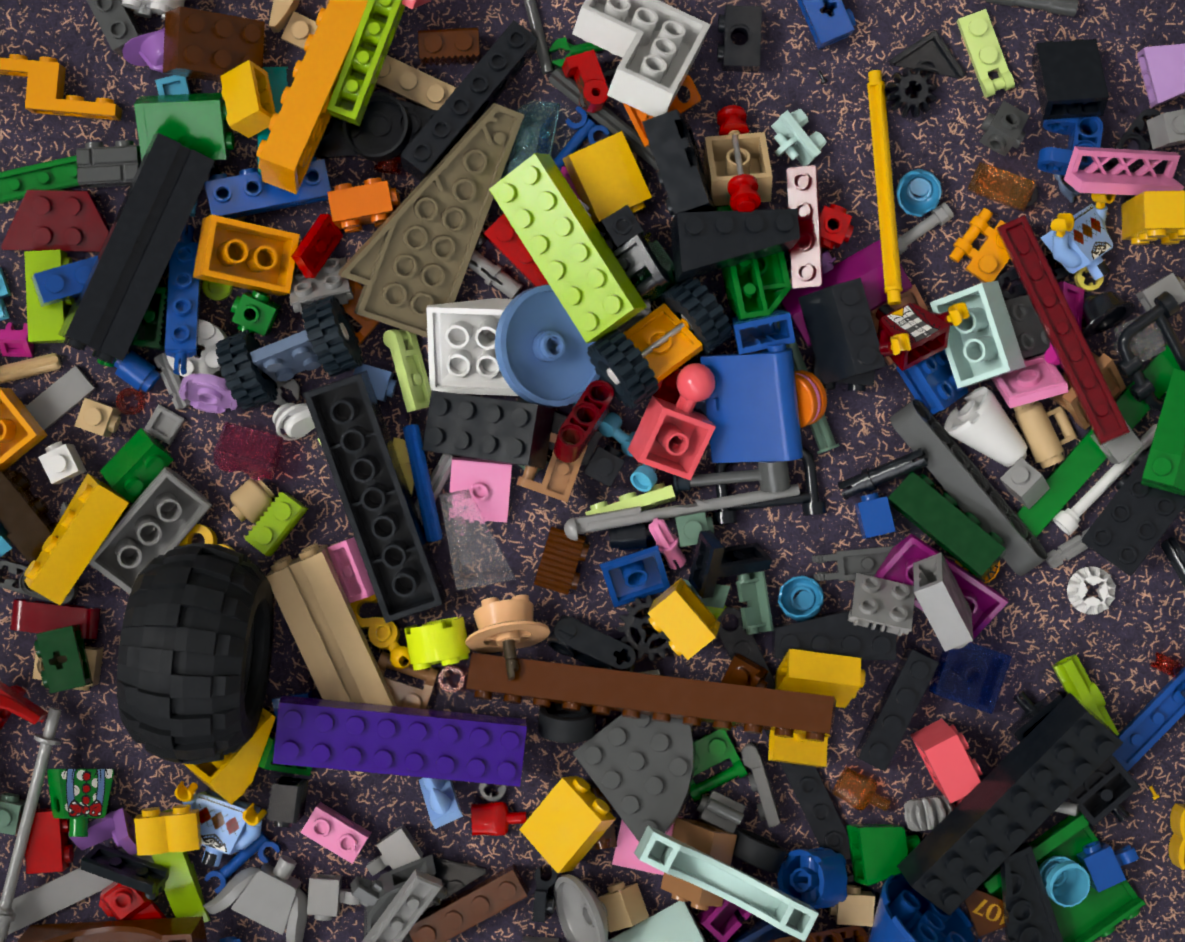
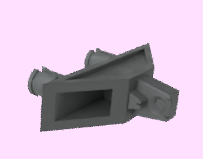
M433 854L381 874L374 881L359 876L354 878L350 883L351 894L359 899V903L364 905V938L415 869L431 876L436 874ZM443 886L434 897L432 902L435 905H440L439 898L445 900L447 888ZM409 933L405 936L402 942H405V940L408 942L411 941L412 938L410 937Z

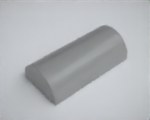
M164 467L113 526L89 562V565L130 594L139 573L154 558H157L159 555H165L169 550L177 547L211 508L212 504L186 479L172 469Z

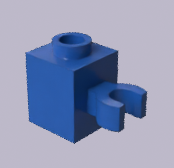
M1099 841L1085 845L1083 851L1076 854L1081 866L1089 874L1091 887L1097 892L1125 881L1126 878L1120 866L1139 859L1134 847L1131 848L1130 845L1113 852L1110 845L1105 842L1100 843Z

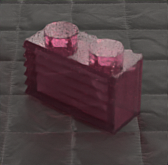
M225 422L214 450V464L226 472L237 470L247 473L249 477L255 480H264V478L273 480L283 452V438L281 436L277 437L275 434L271 435L263 431L259 432L252 428L248 429L234 423Z

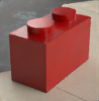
M52 808L36 809L25 852L26 874L63 872L70 867L69 863L73 862L74 849L72 844L68 845L70 819L54 818Z

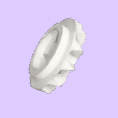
M1084 567L1076 571L1070 578L1067 586V595L1072 606L1084 614H1099L1109 609V606L1115 599L1116 585L1111 575L1101 568ZM1084 581L1093 586L1101 583L1096 590L1100 600L1094 596L1085 597L1088 589Z

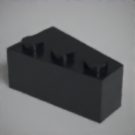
M675 109L643 121L642 123L649 140V148L659 169L657 170L660 184L663 188L665 187L668 195L665 198V202L670 215H676L679 212L716 211L692 128L680 112Z

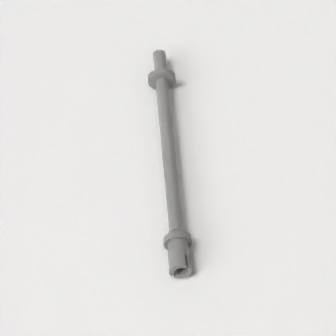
M49 708L43 735H34V740L40 743L0 900V942H6L10 923L15 920L16 914L11 907L52 746L61 745L62 740L55 737L62 711L58 708Z

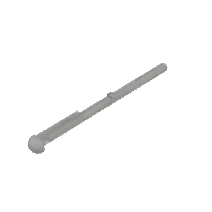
M791 484L789 489L781 492L769 493L758 490L708 500L696 499V503L689 505H674L641 511V506L573 517L565 523L564 533L569 539L578 541V534L651 522L655 518L662 520L800 495L798 484Z

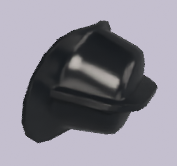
M1113 291L1087 297L1083 303V316L1087 327L1082 331L1084 338L1087 339L1124 322L1135 310V305L1132 302H1125Z

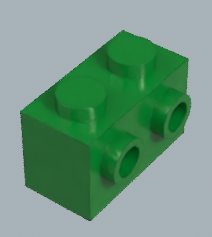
M140 428L100 472L112 489L133 503L163 468L168 467L174 459L157 439L143 428Z

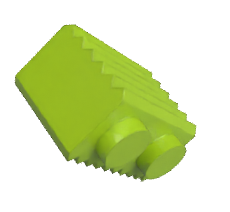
M288 492L278 493L279 497H275V502H271V507H267V511L263 512L264 516H260V521H256V526H252V531H248L249 535L245 536V540L265 556H272L308 510L306 506Z

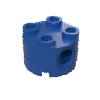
M819 847L814 849H798L790 851L786 855L788 857L786 861H783L777 877L780 891L812 906L814 909L834 907L839 902L846 900L848 877L845 867L846 860L842 854L835 853L832 849Z

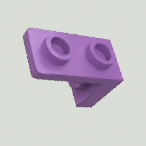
M124 808L111 811L104 818H98L89 822L88 837H69L80 850H85L113 837L117 847H123L129 855L137 853L134 820Z

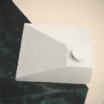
M491 298L427 305L429 385L431 391L471 395L518 396L503 378L495 353L497 325L506 306L513 299Z

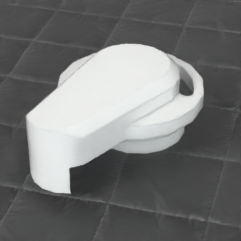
M307 403L284 404L274 412L272 417L277 434L281 439L287 441L302 438L315 428ZM280 428L284 429L287 435L281 434Z

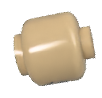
M248 479L230 495V500L234 504L230 510L241 522L247 519L251 523H256V521H260V516H264L263 512L267 511V507H271V502H274L272 499L276 496L260 479L257 481Z

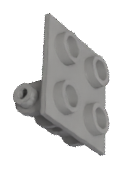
M346 257L327 259L315 278H305L299 267L294 269L289 295L290 305L293 306L295 313L300 312L302 315V308L304 306L314 303V300L319 301L331 295H334L340 304H348L349 300L354 299L352 289L349 286V279L338 275L340 269L347 263Z
M856 573L852 609L849 611L848 621L853 622V626L858 625L867 628L869 623H871V630H875L876 625L879 624L880 632H884L886 627V632L897 634L900 637L902 634L908 635L912 631L915 599L914 586Z

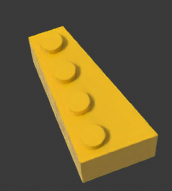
M87 473L53 533L44 542L37 560H33L26 569L24 581L27 586L61 606L129 502L114 489Z

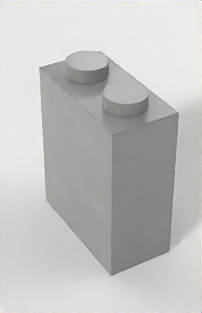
M942 552L913 563L914 594L944 651L965 647L969 642L973 641L972 611Z

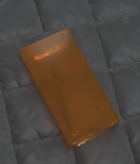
M980 162L967 189L976 195L1024 212L1036 187L1035 181Z

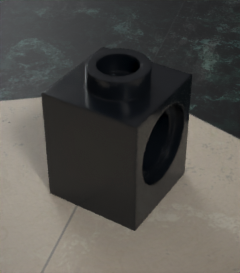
M628 205L601 220V226L615 249H618L635 235H643L644 232Z

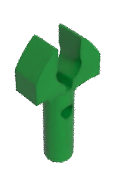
M564 37L557 39L552 44L549 53L564 50L565 52H570L566 55V57L593 49L595 53L605 49L589 42L572 45ZM565 58L554 60L552 64L562 69Z

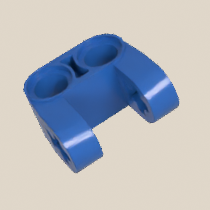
M1098 116L1043 120V128L1045 130L1069 135L1068 148H1042L1039 151L1037 167L1043 172L1065 176L1075 146L1101 148L1103 122ZM1081 129L1087 130L1091 135L1083 133ZM1082 156L1088 162L1081 161L1079 170H1084L1094 162L1091 156Z

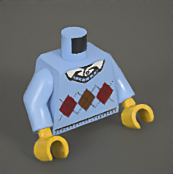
M1092 193L1091 198L1096 202V205L1090 204L1074 215L1071 213H1059L1057 219L1051 222L1050 227L1052 230L1040 237L1053 253V258L1060 262L1069 273L1074 274L1086 267L1096 281L1110 272L1101 256L1113 248V242L1106 230L1105 222L1108 207L1105 206V203H1112L1115 200V194Z
M181 780L174 794L183 804L191 805V809H199L202 845L206 847L202 858L204 864L218 867L223 853L231 855L240 850H245L260 837L262 819L267 814L265 809L260 811L261 807L255 806L254 803L250 804L238 799L231 805L211 790L198 792L196 795L197 783L192 782L189 788H186L184 781Z

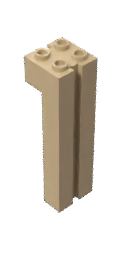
M318 543L302 549L301 553L298 554L299 557L296 559H291V556L288 555L273 562L274 565L270 566L271 570L266 578L270 582L272 592L321 698L325 700L397 706L342 588L327 550V544L319 547Z

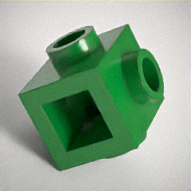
M258 290L248 291L242 297L239 295L236 297L231 307V312L235 313L232 322L238 324L237 329L240 331L249 330L253 334L256 332L266 336L271 332L281 305L270 301V296Z

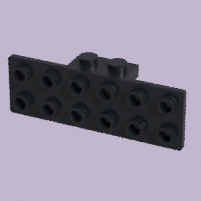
M1143 450L1134 462V465L1137 467L1130 476L1125 474L1115 487L1118 489V492L1082 538L1083 544L1128 576H1132L1185 507V496L1141 485L1150 450L1148 452Z

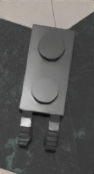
M895 545L835 551V553L812 555V562L826 563L827 561H836L837 572H818L814 574V580L838 579V581L855 580L856 573L874 577Z
M748 742V744L743 746L741 753L744 765L752 769V774L748 775L751 789L753 792L758 791L761 803H757L758 813L761 821L767 820L768 827H774L779 825L781 818L761 751H759L758 745Z

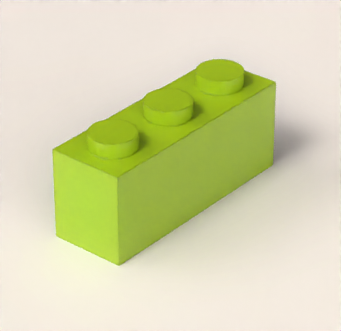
M62 250L24 251L28 342L34 344L63 343L65 337L58 334L68 315L70 305L74 302V298L41 307L32 277L35 273L73 263L72 259L67 257V253Z

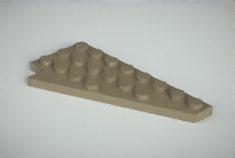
M493 103L340 269L339 276L364 284L354 311L356 314L428 338L427 305L455 302L494 198L489 188L500 181L524 114Z

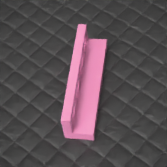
M1075 146L1064 181L1079 193L1137 196L1144 191H1183L1184 186L1173 178L1180 155L1176 152ZM1082 156H1091L1094 162L1084 170H1079ZM1112 158H1117L1119 164L1111 170L1105 171L1102 165ZM1137 159H1142L1144 165L1135 172H1130L1128 166ZM1163 160L1167 161L1164 173L1156 174L1153 168Z

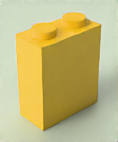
M622 131L562 159L581 201L590 208L588 213L591 214V220L594 224L626 205L634 213L646 207L643 201L652 198Z
M789 649L776 670L775 689L834 696L836 707L846 708L852 698H856L859 688H863L866 673L864 669H861V658Z
M578 776L561 778L519 830L559 874L573 871L616 818L610 813L608 804L597 798L590 791V785L587 781Z

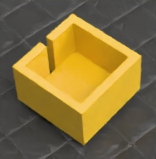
M682 578L658 596L647 613L650 616L648 620L652 627L659 633L663 631L670 639L668 643L671 649L678 656L683 654L687 660L716 638L721 624Z

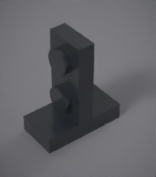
M711 530L701 531L688 581L702 599L713 597L718 577L769 570L772 559L758 543L724 547Z

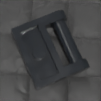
M642 234L635 235L612 252L630 280L648 268L651 276L635 286L641 297L657 285L663 286L670 281L667 271L660 265Z

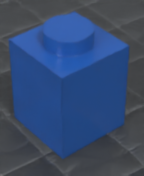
M878 492L860 496L862 502L856 503L855 508L862 538L866 539L896 532L887 496L879 498Z

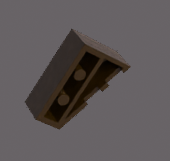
M0 470V522L9 533L7 537L30 564L33 560H37L44 542L53 533L58 522L52 523L46 514L49 511L47 505L40 497L35 498L29 490L32 485L22 472L18 474L16 471Z

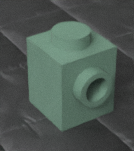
M705 512L674 517L680 547L696 545L701 531L711 530L714 534L712 517H706Z
M2 793L0 795V833L17 835L26 802V800L20 799L18 794Z

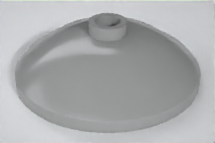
M569 874L559 877L554 885L555 908L567 941L608 942V914L603 902L581 879Z

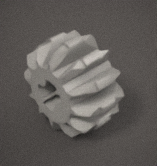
M943 794L907 801L904 804V818L908 829L916 832L933 830L955 808V804H950Z

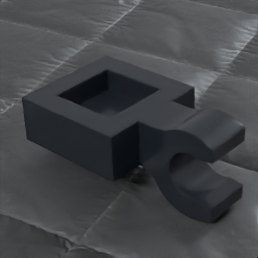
M539 866L535 871L536 890L534 891L532 922L545 923L549 918V914H554L555 896H551L550 886L559 877V874L554 869H552L551 879H545L542 876V867Z

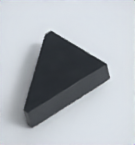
M936 30L888 61L891 66L909 67L911 70L920 67L921 72L962 79L966 76Z
M433 856L436 869L434 877L441 879L442 885L447 888L446 898L486 873L487 868ZM431 902L429 906L426 908V910L434 906L435 904Z

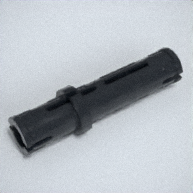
M920 447L918 450L871 470L865 468L861 474L844 481H839L838 487L841 490L852 486L851 489L841 492L843 498L847 500L868 489L874 491L878 485L924 466H929L927 458L914 461L926 455Z

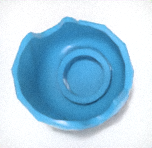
M915 169L906 173L900 179L896 188L899 206L906 214L916 217H922L929 211L934 210L938 206L942 195L941 183L931 171Z
M807 576L792 577L780 587L778 604L787 617L796 621H804L816 617L821 611L824 593L816 580ZM800 591V593L794 599L795 594Z

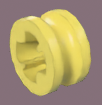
M1086 267L1080 269L1074 275L1076 286L1084 289L1085 292H1091L1099 288L1104 280L1103 276L1096 280L1094 285L1092 282L1085 285V277L1082 276V273L1084 271L1085 273L1089 272Z

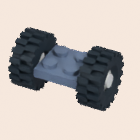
M334 295L304 306L302 308V319L305 321V330L261 348L260 342L257 338L255 339L254 334L249 332V330H245L216 343V354L219 357L217 362L222 369L220 372L226 380L227 388L231 390V396L234 400H237L239 407L248 412L277 400V381H288L295 374L305 370H315L322 364L324 371L328 372L330 377H335L362 366V351L358 345L359 340L354 333L355 329L351 325L350 318L345 313L343 305L339 303V300Z

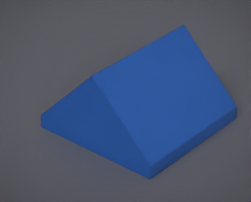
M658 545L600 563L614 608L633 602L637 597L642 599L647 595L651 596L666 591L670 587Z

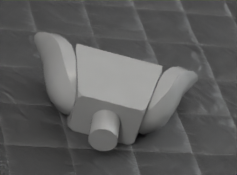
M281 855L275 867L264 863L261 868L249 867L241 870L214 899L203 905L210 914H216L233 904L232 910L281 935L286 930V942H303L308 917V901L306 894L300 889L302 882L291 876L297 862L288 856Z

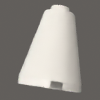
M985 386L975 389L964 397L968 403L960 411L955 407L946 419L944 429L950 436L1005 467H1011L1021 457L1024 460L1027 457V444L993 392Z

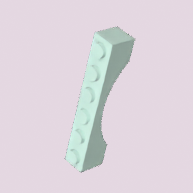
M649 825L634 852L640 861L666 874L703 888L804 942L819 915L812 906Z

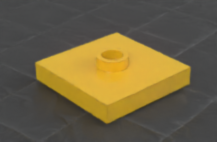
M770 730L769 761L827 767L828 737H824V742L806 740V735L793 733V738L778 737L774 735L775 731Z

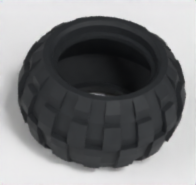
M192 543L174 547L173 550H169L165 555H159L157 558H154L139 573L132 587L124 615L118 653L117 699L119 714L122 723L136 743L144 744L145 750L148 753L168 762L196 765L224 760V755L237 752L251 739L258 726L265 701L271 665L274 606L270 582L260 567L251 563L247 555L214 544Z

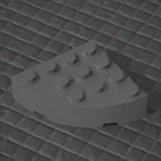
M641 714L640 719L626 718L620 715L573 752V755L639 842L648 825L667 834L680 815L690 793L695 771L696 745L692 726L682 724L683 719L671 718L670 723L653 721L652 715Z

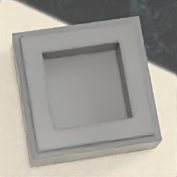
M158 404L144 430L171 445L186 419Z

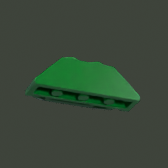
M730 205L717 207L716 211H733ZM784 251L759 259L747 260L735 266L721 268L729 306L739 321L771 315L791 290Z

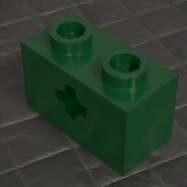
M80 624L36 634L37 640L34 642L35 651L38 658H42L44 670L41 671L42 682L45 688H49L50 694L93 683ZM66 655V662H57V657Z

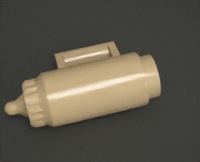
M1039 401L1013 407L1015 419L1035 462L1040 463L1042 469L1063 461L1064 456L1062 452H1064L1062 445L1077 438L1064 408L1058 406L1046 412L1043 404ZM1054 415L1064 439L1059 440L1049 416Z

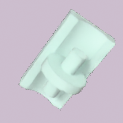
M802 109L791 113L787 110L771 127L777 133L774 139L780 145L774 153L779 157L786 152L792 161L797 159L802 166H808L821 153L820 150L827 141L820 132L816 131L808 136L802 129L809 122Z

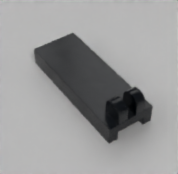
M99 843L81 859V870L144 892L149 900H154L165 889V882L169 878L168 868Z

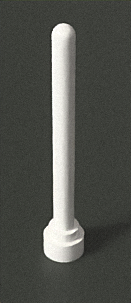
M1157 424L1152 425L1139 439L1144 446L1120 464H1114L1071 509L1061 510L1053 518L1054 523L1064 533L1071 535L1079 527L1078 523L1081 521L1079 517L1137 459L1140 453L1152 444Z

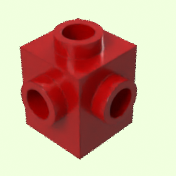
M830 204V207L824 205L820 210L822 248L832 250L835 247L838 249L843 241L848 243L854 226L850 225L853 216L846 214L847 209ZM831 220L838 223V229L831 230L828 227V221Z

